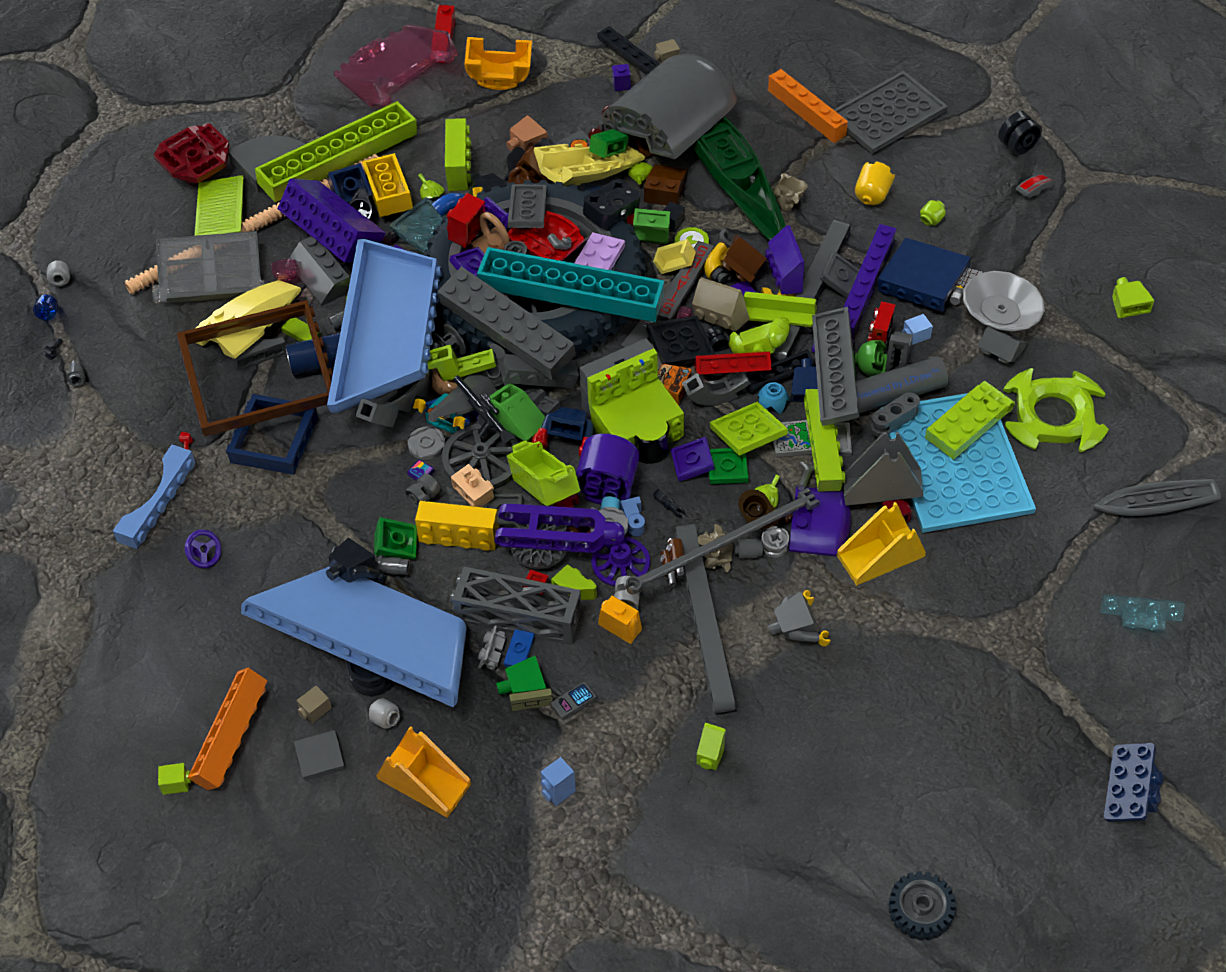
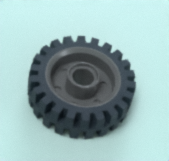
M917 871L915 875L911 872L908 873L907 877L905 875L902 876L895 883L889 897L888 910L891 921H894V926L897 929L901 928L902 934L908 933L909 938L913 939L916 936L918 940L922 941L923 938L932 940L933 936L938 938L941 936V933L944 934L948 927H950L956 911V898L952 894V888L950 886L947 887V882L944 879L940 881V876L936 874L934 877L930 876V872H926L923 875L922 871ZM923 903L927 908H920L917 904Z

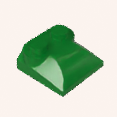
M380 517L375 530V555H378V557L379 555H384L386 558L415 559L416 525Z

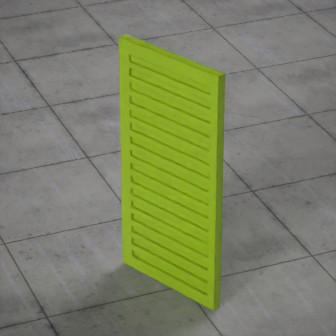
M243 175L199 182L195 236L242 232Z

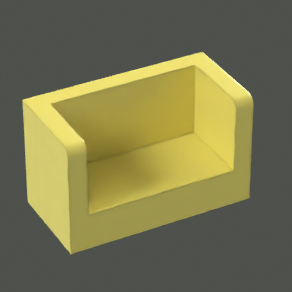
M685 239L659 247L653 262L661 274L691 266L696 251L689 240Z

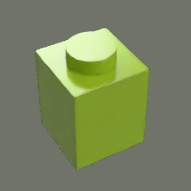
M184 763L158 766V786L163 795L188 792V783L192 781L188 779L190 770L187 771Z

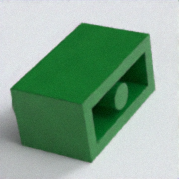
M614 129L591 135L589 152L603 158L625 152L628 135Z

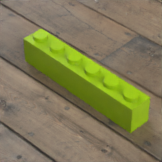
M806 389L804 406L818 492L841 491L842 483H845V472L841 471L843 459L838 453L840 452V441H836L838 435L837 426H834V423L822 426L818 389Z

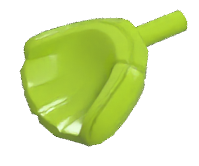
M640 162L630 167L627 172L633 180L641 184L647 179L653 167L645 162Z
M422 174L418 175L423 182L420 188V197L423 201L439 197L444 193V188L440 184L431 180L426 181Z
M775 475L771 484H764L755 488V490H759L767 496L774 508L777 507L779 501V491L775 487L780 478L779 475Z

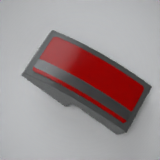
M1039 174L1022 182L1017 186L1016 190L1021 192L1022 196L1031 198L1032 196L1040 195L1041 190L1053 187L1055 180Z

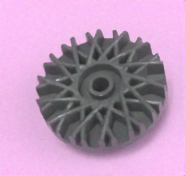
M516 523V528L529 529V524L518 525ZM542 523L537 525V530L567 532L563 525L555 526V524ZM510 547L514 558L520 564L534 569L551 567L560 562L567 553V551Z

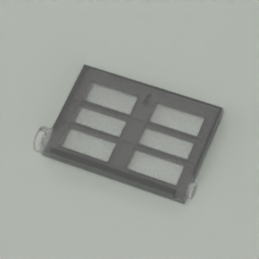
M257 231L156 239L158 285L152 286L154 303L235 298L265 284V281L261 280Z

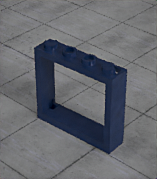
M252 394L250 401L246 403L244 414L291 401ZM313 408L290 414L303 417L286 458L241 450L240 448L251 425L235 429L232 436L233 439L226 448V454L230 463L294 475L318 419L317 409Z

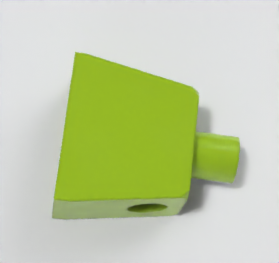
M1126 277L1119 278L1112 295L1118 319L1151 313L1154 299L1140 281L1128 282Z

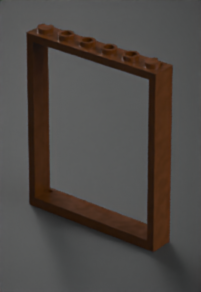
M307 300L177 333L204 437L327 405L333 374L331 368L327 369L328 357L326 352L322 353L321 348H324L322 337L318 338L317 336L320 330L318 323L313 322L312 318L315 317L313 306L309 307ZM305 315L327 392L208 423L188 345Z

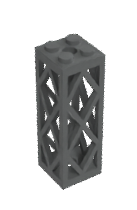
M464 567L462 573L458 574L456 580L457 587L456 590L452 591L450 601L453 602L452 612L465 623L492 629L496 625L497 630L514 633V630L517 629L534 633L535 638L572 645L582 613L580 590ZM497 582L505 590L498 591L486 584ZM547 592L555 601H547L536 594ZM509 601L520 603L527 610L515 608ZM487 610L498 617L489 619L481 611ZM559 612H565L564 617ZM537 620L549 628L540 630L531 621Z

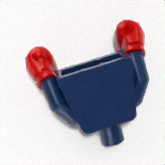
M560 407L555 412L545 416L541 428L538 429L532 438V443L539 441L542 443L543 449H547L549 446L547 441L549 434L581 440L582 445L579 446L578 450L580 458L584 442L587 438L593 436L594 425L589 418H586L587 412Z

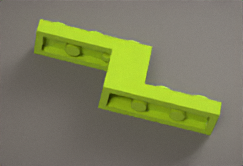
M451 344L430 350L431 356L427 362L428 370L437 368L443 381L452 380L457 375L462 377L497 367L493 349L457 359Z

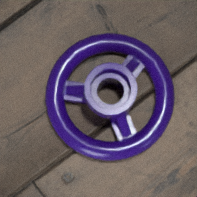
M208 530L194 531L189 535L185 543L186 557L192 565L198 568L213 566L221 556V543L218 537ZM205 535L212 540L203 543L197 542L194 539L197 536ZM215 545V555L207 562V553Z

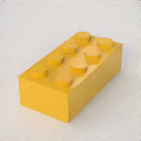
M395 153L362 161L364 173L380 217L413 209L410 191Z
M426 501L419 502L415 518L419 542L459 546L462 548H477L485 551L496 550L497 544L494 540L496 530L499 529L497 509Z

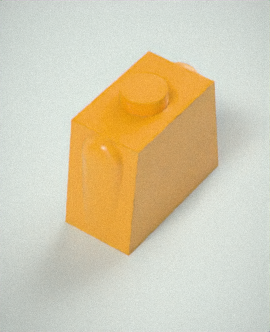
M613 595L609 600L603 601L598 625L631 644L642 631L639 611Z

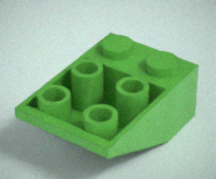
M509 383L489 396L491 398L490 402L499 410L497 415L492 412V409L490 412L506 430L517 435L523 441H530L538 429L541 428L545 416L522 389Z

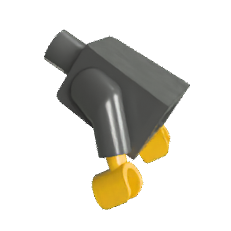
M805 590L803 594L799 592L786 595L774 610L777 621L768 624L772 635L783 632L788 640L818 642L821 646H828L831 641L830 639H824L828 638V631L825 630L818 634L820 630L810 608V605L814 602V597H810L811 592L809 590Z

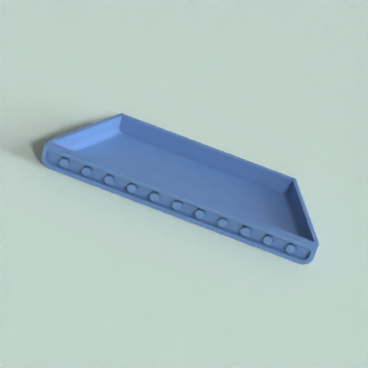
M366 239L357 241L327 403L331 413H340L360 404L362 398H377L423 379L428 374L427 362L431 356L429 348L433 343L432 331L435 330L434 318L437 316L436 304L439 302L437 291L441 288L440 277L443 275L442 267L438 265L437 259Z
M330 567L248 597L241 605V614L451 707H454L457 703L466 637V624L459 617L367 578L346 582L341 577H337L332 581L326 575V570Z

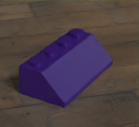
M787 225L768 242V249H765V257L768 260L769 269H772V277L775 278L776 288H779L781 294L802 293L804 260L791 227Z

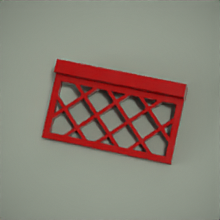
M770 351L695 356L694 370L699 375L771 370Z

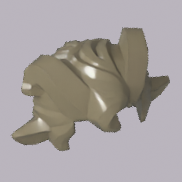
M786 173L781 174V179L778 185L773 188V193L783 211L791 210L794 203L797 204L804 191L808 188V184L805 181H801L794 176H788Z
M715 524L713 533L705 532L698 536V543L703 546L727 533L723 532L720 525ZM729 543L705 555V569H716V566H722L726 573L729 572L731 569L730 562L732 561L733 544Z

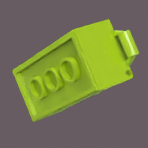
M525 440L512 446L513 453L508 454L507 459L513 480L545 506H550L580 491L574 467L572 465L566 466L554 455L543 449L541 442L531 443Z

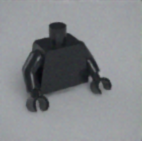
M347 538L341 545L333 546L328 557L330 568L326 570V575L330 580L333 581L337 577H341L346 582H352L359 578L369 577L374 582L384 585L388 576L384 575L382 570H376L375 555L352 539Z

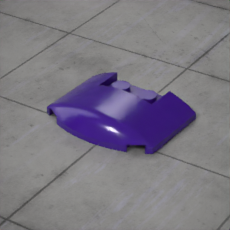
M797 486L795 492V500L799 499L797 496L798 492L801 491L798 489ZM809 488L810 494H814L816 497L814 500L818 499L820 504L809 511L804 506L793 512L789 551L836 557L837 550L847 541L851 526L849 505L845 506L844 493L842 491L818 492L817 488Z

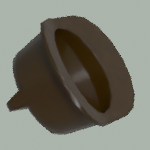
M746 490L738 499L739 510L747 523L775 510L767 496L759 490ZM775 521L760 529H766L771 527L775 523Z

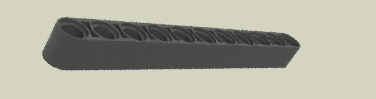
M833 220L803 280L802 293H797L795 297L816 299L817 302L825 285V282L820 277L830 255L834 251L840 254L849 236L851 224ZM790 325L786 342L782 346L775 348V351L770 354L772 360L779 361L791 355L804 326Z
M695 524L675 527V536L682 540L684 554L700 547ZM701 557L683 566L685 583L713 712L734 711L733 691L704 562Z

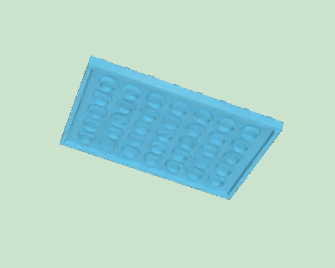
M968 393L920 401L917 416L888 434L890 439L896 438V432H899L921 467L924 497L910 499L922 533L1033 514L1036 511L1001 419L954 460L925 439L926 429Z

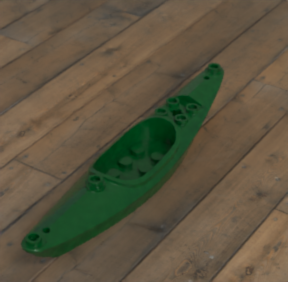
M726 117L721 118L695 141L692 147L713 178L770 241L786 226L779 205L752 147Z

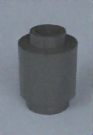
M738 539L737 543H734L733 546L734 555H737L738 559L762 556V541H757V539Z

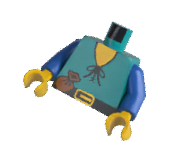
M447 393L429 402H425L422 399L415 400L413 408L419 409L420 413L425 411L428 424L451 434L464 429V427L471 423L470 412L461 415L452 413L447 419L442 416L438 417L436 422L428 421L429 413L449 395Z

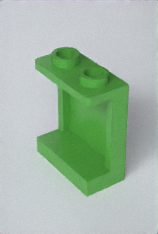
M635 208L633 227L638 239L641 242L667 244L670 212Z

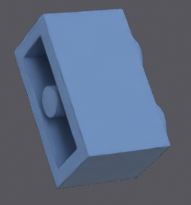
M561 757L540 772V783L543 790L541 793L548 802L552 801L555 806L576 791L574 771Z

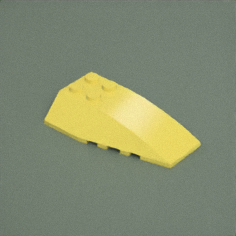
M568 144L534 147L535 157L541 174L554 183L556 181L562 182L566 187L567 185H581V183H588L615 175L645 159L644 155L628 145L625 152L606 158L589 152V147H583L582 144H575V147H568Z
M280 280L261 285L234 298L220 309L215 310L210 317L203 320L196 328L289 305L302 290L300 287ZM272 324L197 342V344L204 346L208 341H214L219 343L224 355L236 359L260 339L265 333L264 329Z

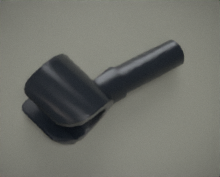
M61 338L51 347H44L45 357L50 360L56 357L57 352L55 349L63 342Z

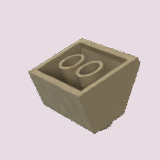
M702 277L699 279L692 306L695 316H698L700 320L737 331L750 319L742 290Z

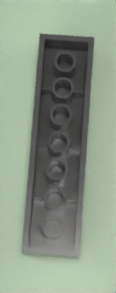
M460 267L437 291L442 305L551 380L576 355L575 344L463 267Z

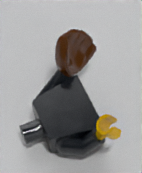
M521 166L515 167L509 173L508 181L499 178L494 173L483 176L481 172H478L473 177L469 194L477 197V193L481 191L490 192L492 187H507L508 183L511 182L523 184L524 181L530 180L527 171Z

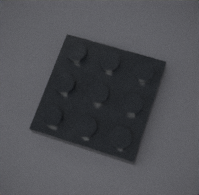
M698 316L648 323L646 325L647 333L662 365L679 366L696 363L695 356L716 355Z

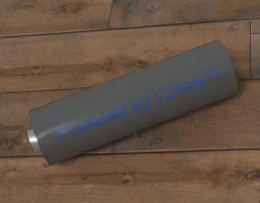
M935 356L857 380L859 414L884 407L905 393H915L919 396L945 388L948 385V374L943 361Z

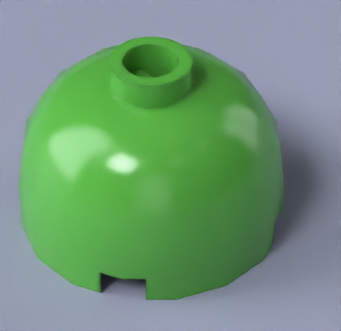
M868 341L862 344L858 353L855 354V363L858 364V368L865 375L873 376L885 372L887 354H884L883 349L887 348L884 341Z

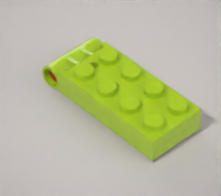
M983 381L926 429L925 439L954 460L1002 417L1008 414L1013 409L1015 402L988 382Z

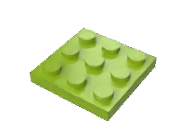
M758 402L709 422L710 428L739 456L788 434L787 428Z

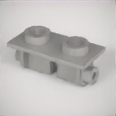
M496 625L491 631H487L484 636L483 642L486 644L479 653L478 659L480 663L478 668H481L483 664L487 665V668L491 670L498 666L501 653L494 649L502 651L506 637L504 632H496Z

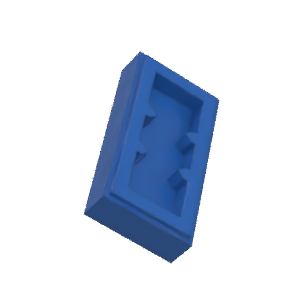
M514 630L504 660V667H510L528 659L535 637L534 633Z

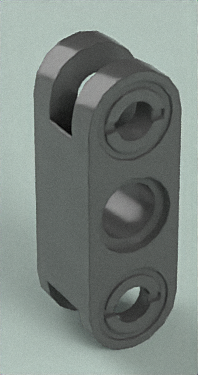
M905 393L876 411L872 416L871 432L878 437L883 432L889 434L915 418L920 404L919 396L915 393Z

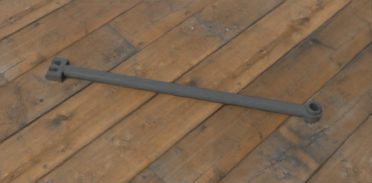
M809 488L798 492L797 497L799 499L642 576L629 577L626 580L625 589H627L629 594H637L642 586L804 506L809 511L817 507L820 502L818 499L814 500L816 497L814 494H810Z

